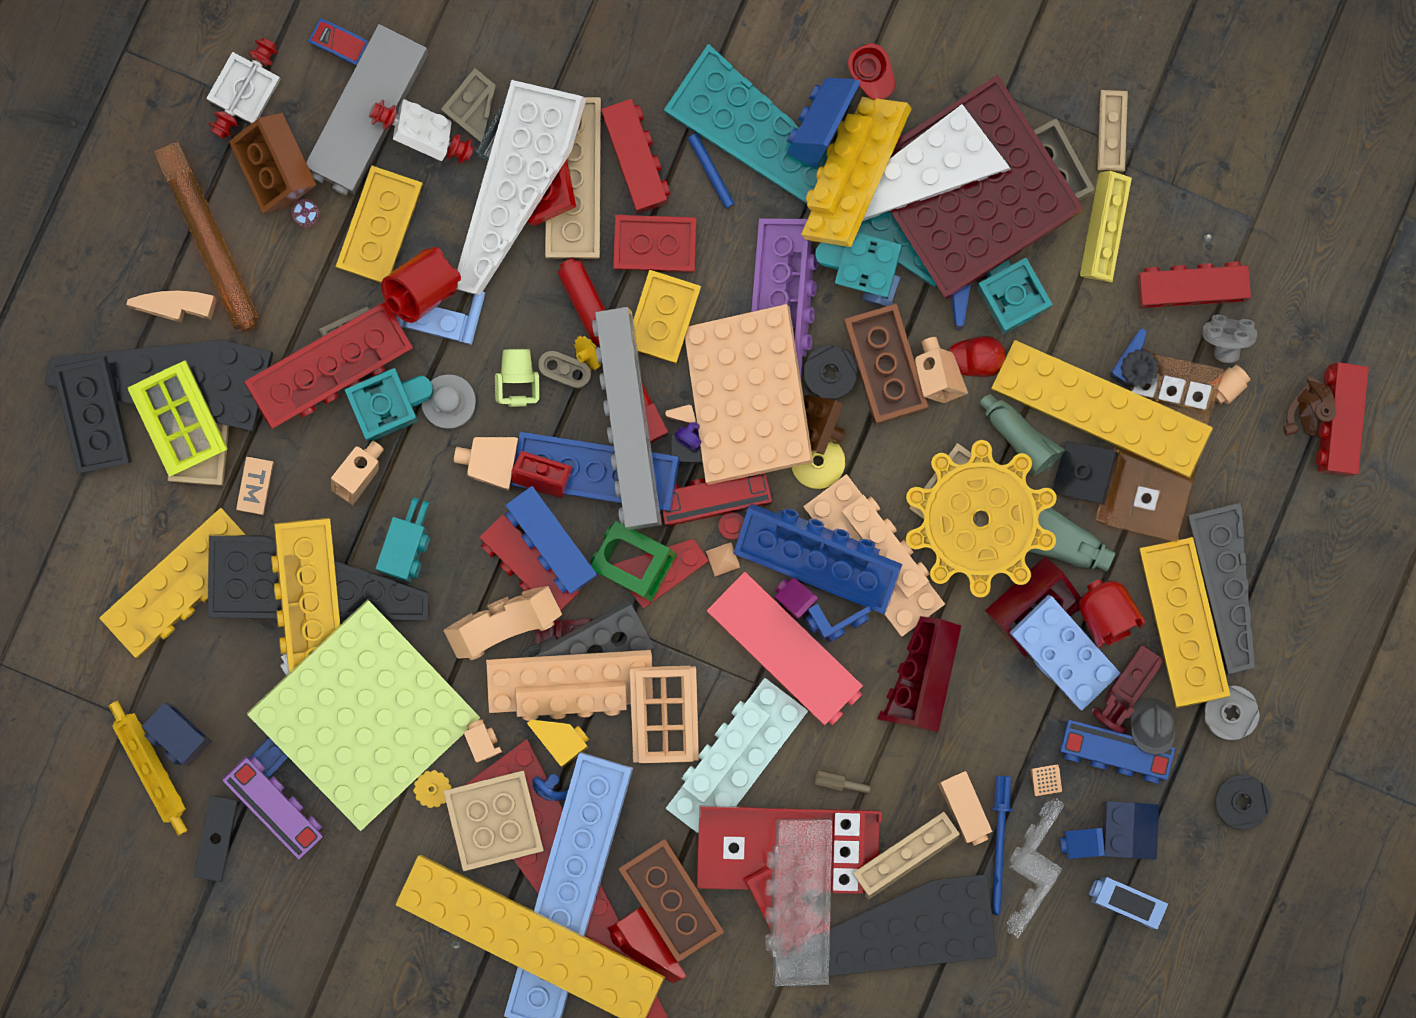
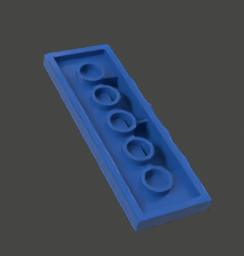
M750 504L747 509L733 553L862 606H870L872 610L885 614L888 609L903 565L879 555L880 549L875 548V544L868 539L857 541L850 538L849 533L843 529L832 531L825 528L824 523L818 519H809V521L799 517V513L793 509H784L783 511L779 509L777 513H774L754 504Z

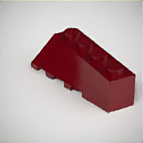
M920 616L907 647L909 651L907 659L900 663L897 673L900 674L894 689L890 688L886 697L889 699L885 711H880L878 720L939 732L962 625L942 619Z

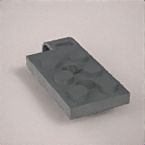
M628 600L558 640L553 636L540 644H534L526 648L521 653L520 658L587 654L588 649L593 645L601 646L598 653L650 650L654 648V645ZM614 633H625L624 638L621 641H611V637Z

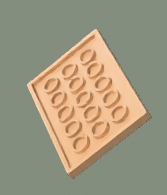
M785 304L688 326L685 342L697 423L700 425L698 432L699 439L702 441L700 446L706 483L711 485L813 463L790 307Z

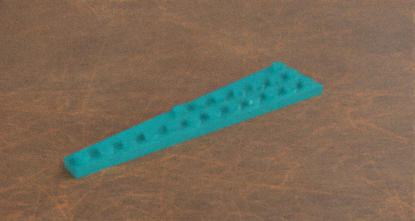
M709 44L664 109V113L807 205V193L811 189L814 190L817 184V171L821 166H825L828 159L827 151L825 150L816 168L787 154L791 144L786 141L793 128L795 127L799 130V127L792 119L781 112L769 98L758 91L747 78H744ZM891 211L862 221L857 233L901 244L902 249L898 264L935 288L937 284Z

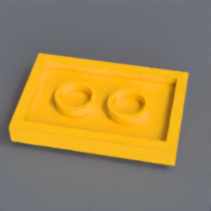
M649 270L633 319L637 351L639 353L677 364L701 286Z

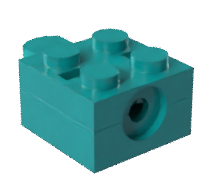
M857 233L851 247L820 243L816 249L815 256L822 266L838 270L835 280L836 285L888 298L902 245Z
M1027 258L1011 265L1009 260L1005 261L986 274L988 278L978 283L976 288L1002 335L1050 310L1053 305Z
M395 368L344 389L364 437L368 442L418 422L419 420L413 407L430 400L434 392L432 383L425 376H416L402 382Z
M416 497L412 499L405 521L395 517L392 518L375 568L381 574L409 583L412 582L413 578H418L422 563L419 561L421 552H427L431 540L428 531L423 527L430 506L429 501L424 500L416 523L413 524L420 500Z

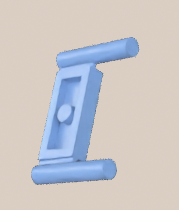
M482 292L481 295L474 294L468 316L436 307L414 323L406 322L397 315L395 318L402 328L472 345L485 292Z

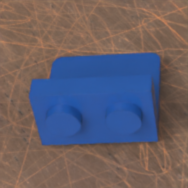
M816 604L807 610L805 622L812 634L817 632L822 641L828 638L832 642L846 633L844 630L846 627L852 625L855 629L869 620L868 615L872 610L868 606L831 627L821 608Z

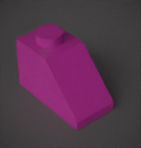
M795 578L790 582L784 579L775 589L778 594L774 599L796 621L818 600L811 591Z

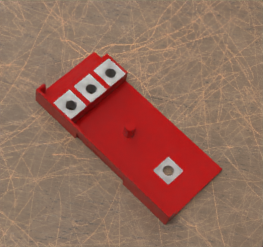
M699 805L697 888L749 890L744 879L766 867H770L793 891L863 894L865 891L853 873L879 856V826L882 823V811ZM843 819H848L850 823L846 829H842L840 826ZM731 843L739 845V850L736 853L729 851L728 847ZM844 846L848 847V854L841 856L840 849ZM842 874L847 875L845 883L839 882V877Z

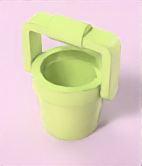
M530 349L503 350L501 373L495 374V400L497 403L508 404L509 407L526 406L527 403L538 402L539 374L538 372H533ZM532 382V397L509 396L508 398H503L502 383Z

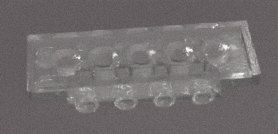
M830 818L776 819V845H772V852L767 854V866L769 869H772V879H768L766 883L767 895L771 896V907L766 908V922L771 924L770 934H767L765 937V948L773 956L772 984L774 986L829 985L833 821Z

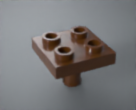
M805 395L804 405L811 451L824 455L829 441H832L834 444H840L844 439L845 430L835 426L843 403L832 399Z

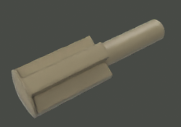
M819 770L815 775L814 786L817 785L839 791L845 788L867 794L871 790L869 785L847 781L844 776Z

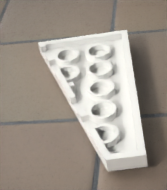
M961 104L889 159L863 221L895 208L905 207L907 204L943 194L970 182L980 181L993 174L1003 173L1011 169Z

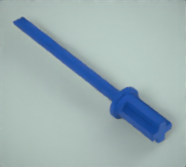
M996 776L994 807H991V810L998 811L992 908L994 915H1000L1006 811H1013V808H1010V776Z

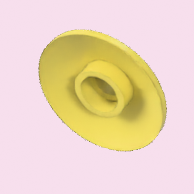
M829 441L824 455L812 452L813 459L816 456L823 458L824 462L822 465L816 466L814 463L791 467L794 476L801 484L812 489H824L840 479L845 468V456L839 444H834L832 441Z

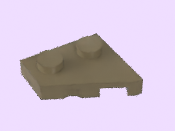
M474 68L441 108V111L481 143L484 140L496 85Z

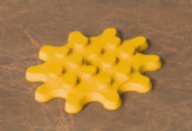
M979 440L973 444L971 458L963 465L954 463L945 453L936 454L931 461L932 468L937 474L936 485L930 489L913 487L906 496L907 502L911 506L920 509L924 514L923 524L919 528L909 531L906 536V543L912 549L928 547L935 552L937 560L930 571L931 579L937 584H943L953 574L958 572L964 573L970 580L972 594L980 598L988 595L991 588V580L998 573L1007 574L1015 584H1026L1031 578L1030 569L1025 563L1027 552L1034 548L1048 551L1056 545L1055 535L1051 531L1043 529L1038 521L1041 511L1054 506L1056 503V493L1050 488L1033 490L1027 485L1026 475L1032 467V460L1028 455L1024 453L1017 454L1008 464L999 465L993 460L990 443L985 440ZM979 511H985L989 516L988 524L983 527L977 526L974 521V516Z

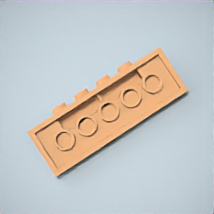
M847 474L803 506L810 518L822 521L825 528L832 531L843 529L849 533L850 538L857 541L868 539L875 544V548L880 549L879 555L903 564L888 609L884 614L901 637L916 627L920 616L929 617L945 605L926 578L930 575L926 567L921 562L916 564L910 557L913 554L912 549L905 540L898 541L894 535L897 530L888 518L884 521L877 513L881 509L872 497L866 499Z
M651 650L486 660L489 713L516 711L517 717H522L527 721L536 720L539 715H550L553 719H562L566 714L577 713L580 717H590L593 715V712L603 711L606 715H618L621 710H627V704H631L630 668L652 667ZM645 678L646 699H653L652 678Z

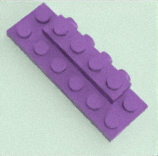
M759 218L751 312L785 304L790 307L801 378L802 357H806L807 350L812 348V336L808 334L809 323L814 321L815 312L813 307H810L811 297H814L817 292L816 282L812 279L813 270H817L819 266L815 250L811 248L812 241L805 240L801 235L808 219Z

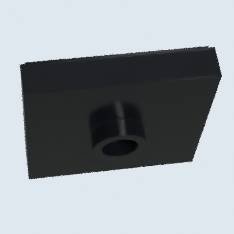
M1066 441L1065 451L1061 457L1053 491L1056 495L1105 505L1119 453L1113 450Z

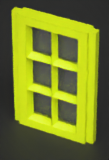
M186 360L128 387V391L169 477L228 450Z

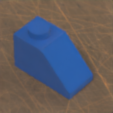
M1102 828L1064 831V837H1060L1061 854L1066 853V859L1105 856Z

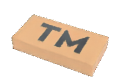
M246 457L237 511L264 515L274 466L273 461Z

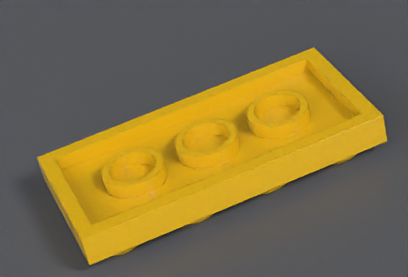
M371 165L336 268L379 283L382 282L384 277L393 272L423 183Z

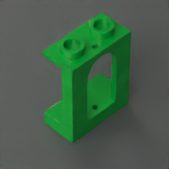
M615 520L613 526L606 530L601 548L593 554L591 567L596 574L602 575L652 602L677 554L653 539L635 530L625 528V525ZM620 540L626 541L654 556L641 580L608 562Z

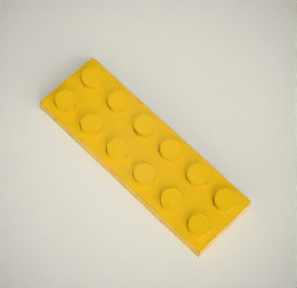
M1193 537L1140 548L1139 553L1175 708L1230 697Z

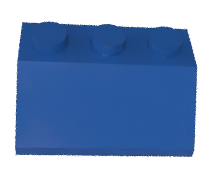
M825 78L821 86L815 85L809 97L813 101L810 108L804 107L798 118V121L802 122L799 130L794 127L786 141L791 144L787 154L816 168L860 84L859 80Z

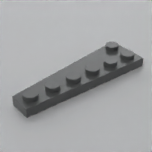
M1241 503L1188 515L1187 518L1194 539L1227 675L1255 668L1250 623L1251 613L1248 599L1249 589L1246 576V554L1244 552Z

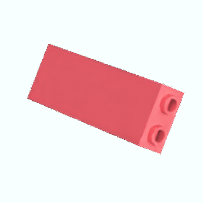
M746 572L707 610V613L823 726L828 722L833 725L843 715L840 709L847 702L852 706L862 695L859 690L863 685Z

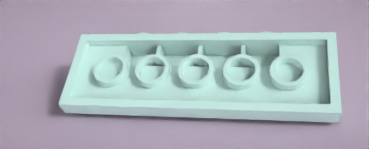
M764 678L747 702L740 701L731 712L735 716L731 723L727 725L724 722L715 733V736L718 738L712 747L707 744L699 754L698 758L702 761L696 769L690 766L681 779L685 783L666 809L698 833L699 805L737 806L808 710Z

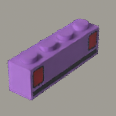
M247 755L244 756L222 777V781L300 859L323 837L319 831L323 827L312 815L307 818L301 812L304 807L295 797L292 796L288 799L282 792L285 787L274 776L269 779L262 772L266 768L255 756L252 759Z

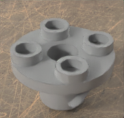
M1218 314L1213 315L1211 321L1203 326V338L1215 345L1214 357L1223 363L1238 361L1241 348L1250 347L1257 340V330L1254 328L1255 323L1249 319H1228L1226 316Z
M441 375L430 381L434 389L433 396L430 400L421 403L427 419L435 426L443 429L458 428L468 422L473 416L476 407L475 393L470 384L456 375Z

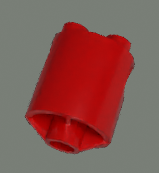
M434 246L431 249L422 250L417 256L384 277L381 282V290L388 309L402 320L414 323L436 308L442 301L456 293L458 282L461 281V275L457 269L451 267L444 258L443 252Z

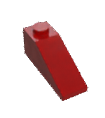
M643 907L633 910L607 928L610 932V939L616 947H619L622 952L647 968L665 976L666 980L675 983L686 977V974Z

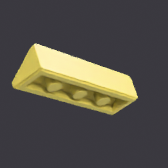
M1104 171L1098 174L1080 271L1081 277L1113 282L1131 177L1113 171Z

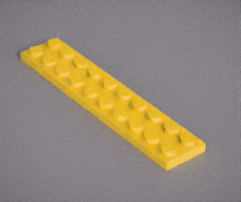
M418 855L396 903V906L619 1018H646L665 979V976L423 855Z

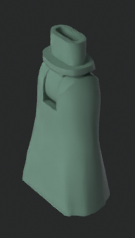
M989 394L979 402L987 410L985 415L990 417L991 424L1010 443L1017 454L1024 453L1031 458L1032 467L1029 473L1032 477L1046 472L1064 453L1065 449L1035 430L1013 406H1010L1005 401H998Z
M1050 507L1041 511L1038 518L1039 524L1043 529L1051 531L1055 535L1056 545L1048 551L1034 548L1028 552L1053 558L1076 567L1091 568L1092 570H1095L1097 567L1105 572L1108 571L1116 552L1105 548L1106 544H1101L1097 537L1073 523Z

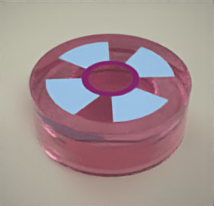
M302 199L294 204L292 217L299 226L310 227L318 221L319 209L313 201Z

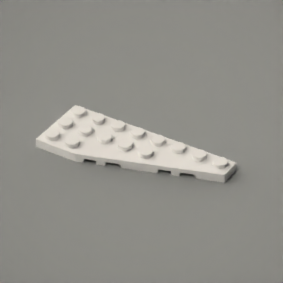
M511 80L457 270L461 275V281L458 282L457 290L481 295L571 153L586 103L585 97Z

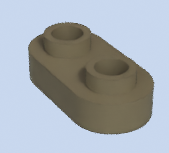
M548 351L539 359L540 372L548 379L574 389L584 388L591 380L589 366L575 358L556 351ZM555 361L558 364L557 368L549 370L547 368L549 362ZM575 371L583 373V377L580 380H575L572 377Z

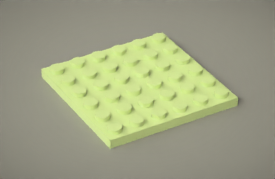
M366 600L247 712V715L360 831L469 729L467 725L480 719L479 715L369 600Z

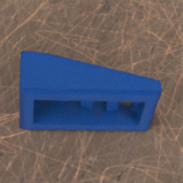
M971 284L951 296L956 330H961L964 326Z
M1143 328L1137 332L1109 374L1112 379L1125 387H1128L1130 383H1127L1126 378L1122 376L1123 370L1121 366L1124 364L1123 359L1128 356V353L1134 352L1137 349L1142 351L1147 332Z

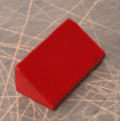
M521 451L511 471L512 483L527 488L533 486L536 491L562 498L572 466Z

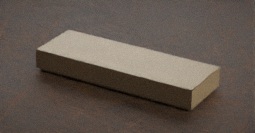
M1100 91L1097 171H1125L1128 91Z

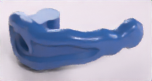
M556 774L550 775L544 782L539 776L533 778L532 785L534 791L545 800L559 801L567 797L568 790L562 792L552 790L559 782V777Z

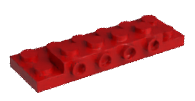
M383 302L244 381V384L269 427L273 429L300 414L301 418L309 415L316 410L313 405L322 400L325 405L339 397L337 393L339 390L361 383L360 378L367 374L375 377L386 370L385 364L411 350L413 347L394 314L388 309L386 303Z

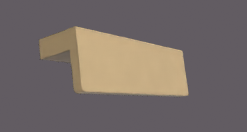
M943 812L855 871L853 875L869 900L958 840L960 834L945 812Z

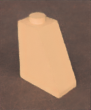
M961 772L938 783L965 843L972 841L975 846L988 840L987 834L992 832L967 772Z

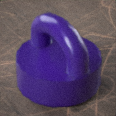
M691 422L686 428L679 427L674 434L675 439L686 448L696 451L702 443L698 432L700 425L697 422Z

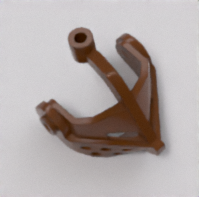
M1313 377L1306 379L1307 385L1297 395L1287 410V425L1283 426V432L1286 436L1298 432L1297 426L1294 423V413L1297 407L1299 408L1303 430L1310 436L1318 435L1321 422L1333 420L1336 415L1334 396L1329 386Z

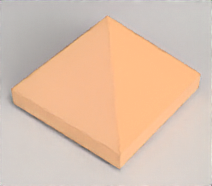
M731 542L706 551L715 577L740 568L738 559L733 554L734 548Z

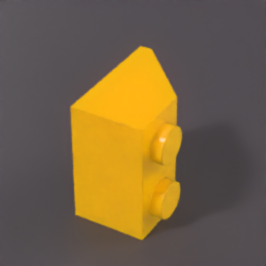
M530 720L527 723L563 768L578 757L580 752H584L589 748L586 744L589 738L579 726L574 729L570 724Z

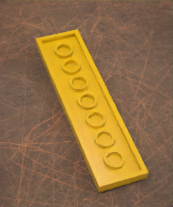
M1014 340L991 388L999 394L1187 478L1191 477L1213 431L1211 426Z

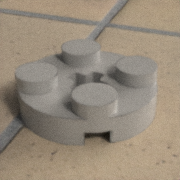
M1228 686L1230 697L1205 703L1204 722L1215 736L1224 740H1239L1252 733L1256 728L1260 716L1258 705L1254 696L1245 688ZM1233 705L1236 707L1235 712L1239 716L1237 719L1231 718V720H1228L1224 710L1225 708L1230 709Z

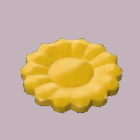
M586 336L577 337L574 347L578 361L586 363L590 370H597L601 363H598L596 345Z
M436 770L431 772L425 771L424 775H420L418 780L414 782L415 788L413 792L416 794V800L420 801L421 805H427L428 808L440 807L441 804L446 803L444 791L451 789V785L449 784V779L442 772L438 773Z

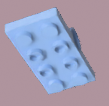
M1047 595L1009 632L1033 658L1037 667L1081 711L1120 674L1116 667L1050 595Z

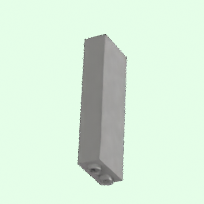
M378 24L306 162L315 181L323 183L325 180L333 184L332 189L343 195H347L348 192L353 195L356 194L390 129L389 127L383 130L381 122H376L374 125L371 124L372 118L369 117L371 108L375 102L379 104L381 100H384L385 107L390 108L392 105H395L398 113L399 105L406 98L429 54L426 47Z

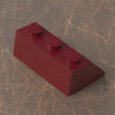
M1046 556L1030 569L1031 578L1026 584H1014L985 610L995 626L1024 657L1028 653L1009 632L1047 595L1052 596L1069 616H1072L1079 609L1081 596L1064 572Z

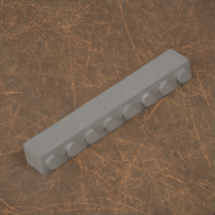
M628 307L595 312L596 320L592 321L595 337L599 336L600 347H596L598 363L603 364L604 373L600 374V383L602 390H606L607 400H604V411L606 417L610 416L611 427L607 428L610 444L614 443L615 454H611L613 470L618 472L619 481H615V491L617 497H621L622 508H619L620 523L625 524V528L629 530L660 526L662 522L632 311Z

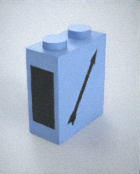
M1108 877L1094 880L1089 891V895L1093 896L1090 901L1091 903L1151 929H1158L1168 906L1163 901Z

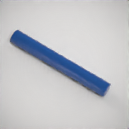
M697 133L691 135L687 139L725 209L732 207L735 203Z

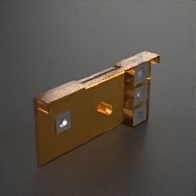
M1147 350L1158 361L1159 371L1157 372V377L1152 380L1151 387L1148 390H1143V387L1140 385L1137 387L1132 385L1130 391L1209 426L1224 370L1157 355L1152 350ZM1172 389H1177V393L1174 396H1169V392ZM1199 396H1203L1200 402H1196ZM1115 445L1114 451L1118 452L1120 447ZM1121 448L1105 505L1099 504L1095 521L1102 525L1178 542L1199 460L1191 477L1187 478ZM1145 494L1152 496L1150 503L1145 504L1142 502V497Z

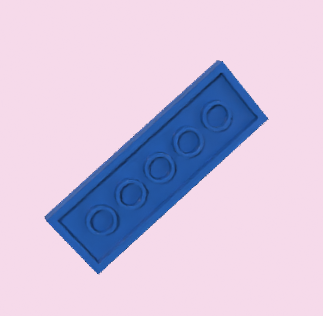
M520 432L514 465L521 451L572 466V471L564 495L622 504L621 497H617L615 491V481H619L618 472L613 470L611 454H615L614 446ZM652 453L660 510L671 512L680 457ZM511 479V486L521 487V488H527V487H523V486H520V485H517V484L512 483V479Z

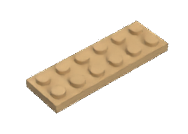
M585 97L586 103L574 145L567 158L577 207L546 221V259H600L601 98Z

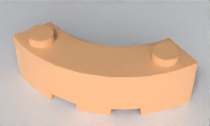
M549 586L523 591L522 595L510 600L508 597L495 601L488 605L489 610H484L474 615L471 613L443 631L457 659L469 658L474 660L484 654V650L505 639L535 629L543 631L552 627L554 620L560 617L562 613Z

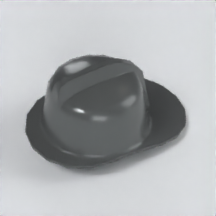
M1143 698L1134 704L1135 710L1131 715L1133 741L1139 749L1148 754L1157 755L1167 752L1175 740V724L1172 710L1167 704L1158 699Z

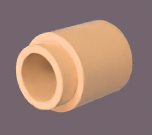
M1238 365L1232 368L1228 367L1210 384L1212 386L1211 389L1215 390L1213 399L1219 404L1224 402L1229 405L1248 387L1247 383L1250 381V377Z

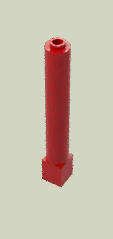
M571 258L559 265L561 269L557 271V274L589 338L596 347H600L599 336L595 337L592 321L596 320L595 312L605 311L606 309L581 260L575 261L574 258ZM642 383L650 444L668 436V431Z

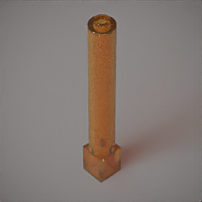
M176 141L154 151L153 153L178 203L234 329H241L244 332L254 328L259 316L195 178L182 145L179 141Z

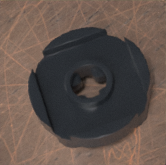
M833 345L819 347L809 355L804 365L805 384L818 397L832 400L842 398L852 390L856 383L858 371L856 361L843 348L841 349ZM826 366H830L831 369L837 368L838 372L835 373V379L831 380L830 377L825 378L823 376L826 372Z
M1241 774L1226 779L1218 787L1215 795V808L1218 816L1226 825L1235 829H1251L1258 826L1265 819L1271 807V797L1267 787L1250 775ZM1240 794H1243L1244 798L1250 799V804L1246 805L1245 810H1241V807L1236 806L1235 800L1239 799Z

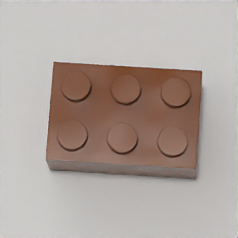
M283 113L258 118L229 141L262 214L287 208L316 186Z

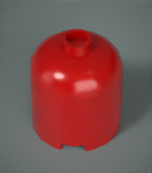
M1101 579L1096 580L1087 586L1089 591L1080 599V612L1099 649L1105 643L1107 646H1110L1130 636L1129 629L1137 625L1141 629L1146 625L1142 614L1127 589L1118 581L1103 583Z

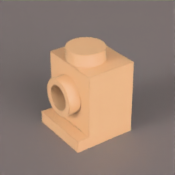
M483 719L467 725L469 730L465 731L464 735L476 763L503 753L501 747L495 748L494 744L498 740L492 727L487 729Z

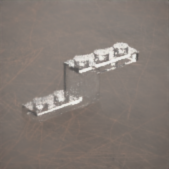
M1058 799L1044 803L1038 813L1042 816L1038 824L1034 825L1032 823L1023 836L1027 839L1022 848L1017 846L1008 859L1012 862L1009 867L1010 869L1036 885L1034 890L1029 888L1022 898L1021 902L1024 903L1021 911L1019 913L1014 911L1006 923L1010 927L1007 932L1015 938L1020 937L1063 870L1036 851L1065 806Z

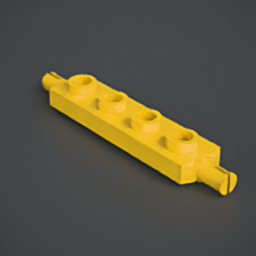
M119 701L113 702L108 705L116 719L112 727L164 823L171 822L177 836L185 833L188 829L185 827L180 816L186 808L169 779L167 771L162 766L154 747L144 736L145 732L142 724L138 721L135 713L125 715Z

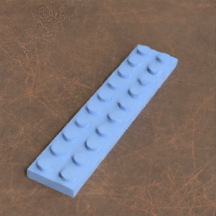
M580 752L534 911L585 936L633 768ZM518 967L504 1017L562 1018L569 992Z

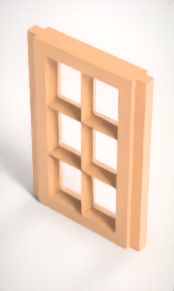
M696 666L630 668L633 762L666 763L698 761ZM667 677H681L682 698H667ZM645 678H661V699H646ZM682 703L683 725H668L667 704ZM647 704H661L662 725L647 726ZM683 730V751H668V731ZM647 731H662L663 751L648 752Z

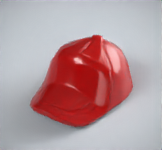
M868 43L853 50L848 60V67L853 79L860 81V88L870 99H886L895 89V78L885 50L873 43Z
M978 336L952 345L949 349L955 356L961 375L976 377L997 375L1006 359L1004 346L999 340L991 336Z

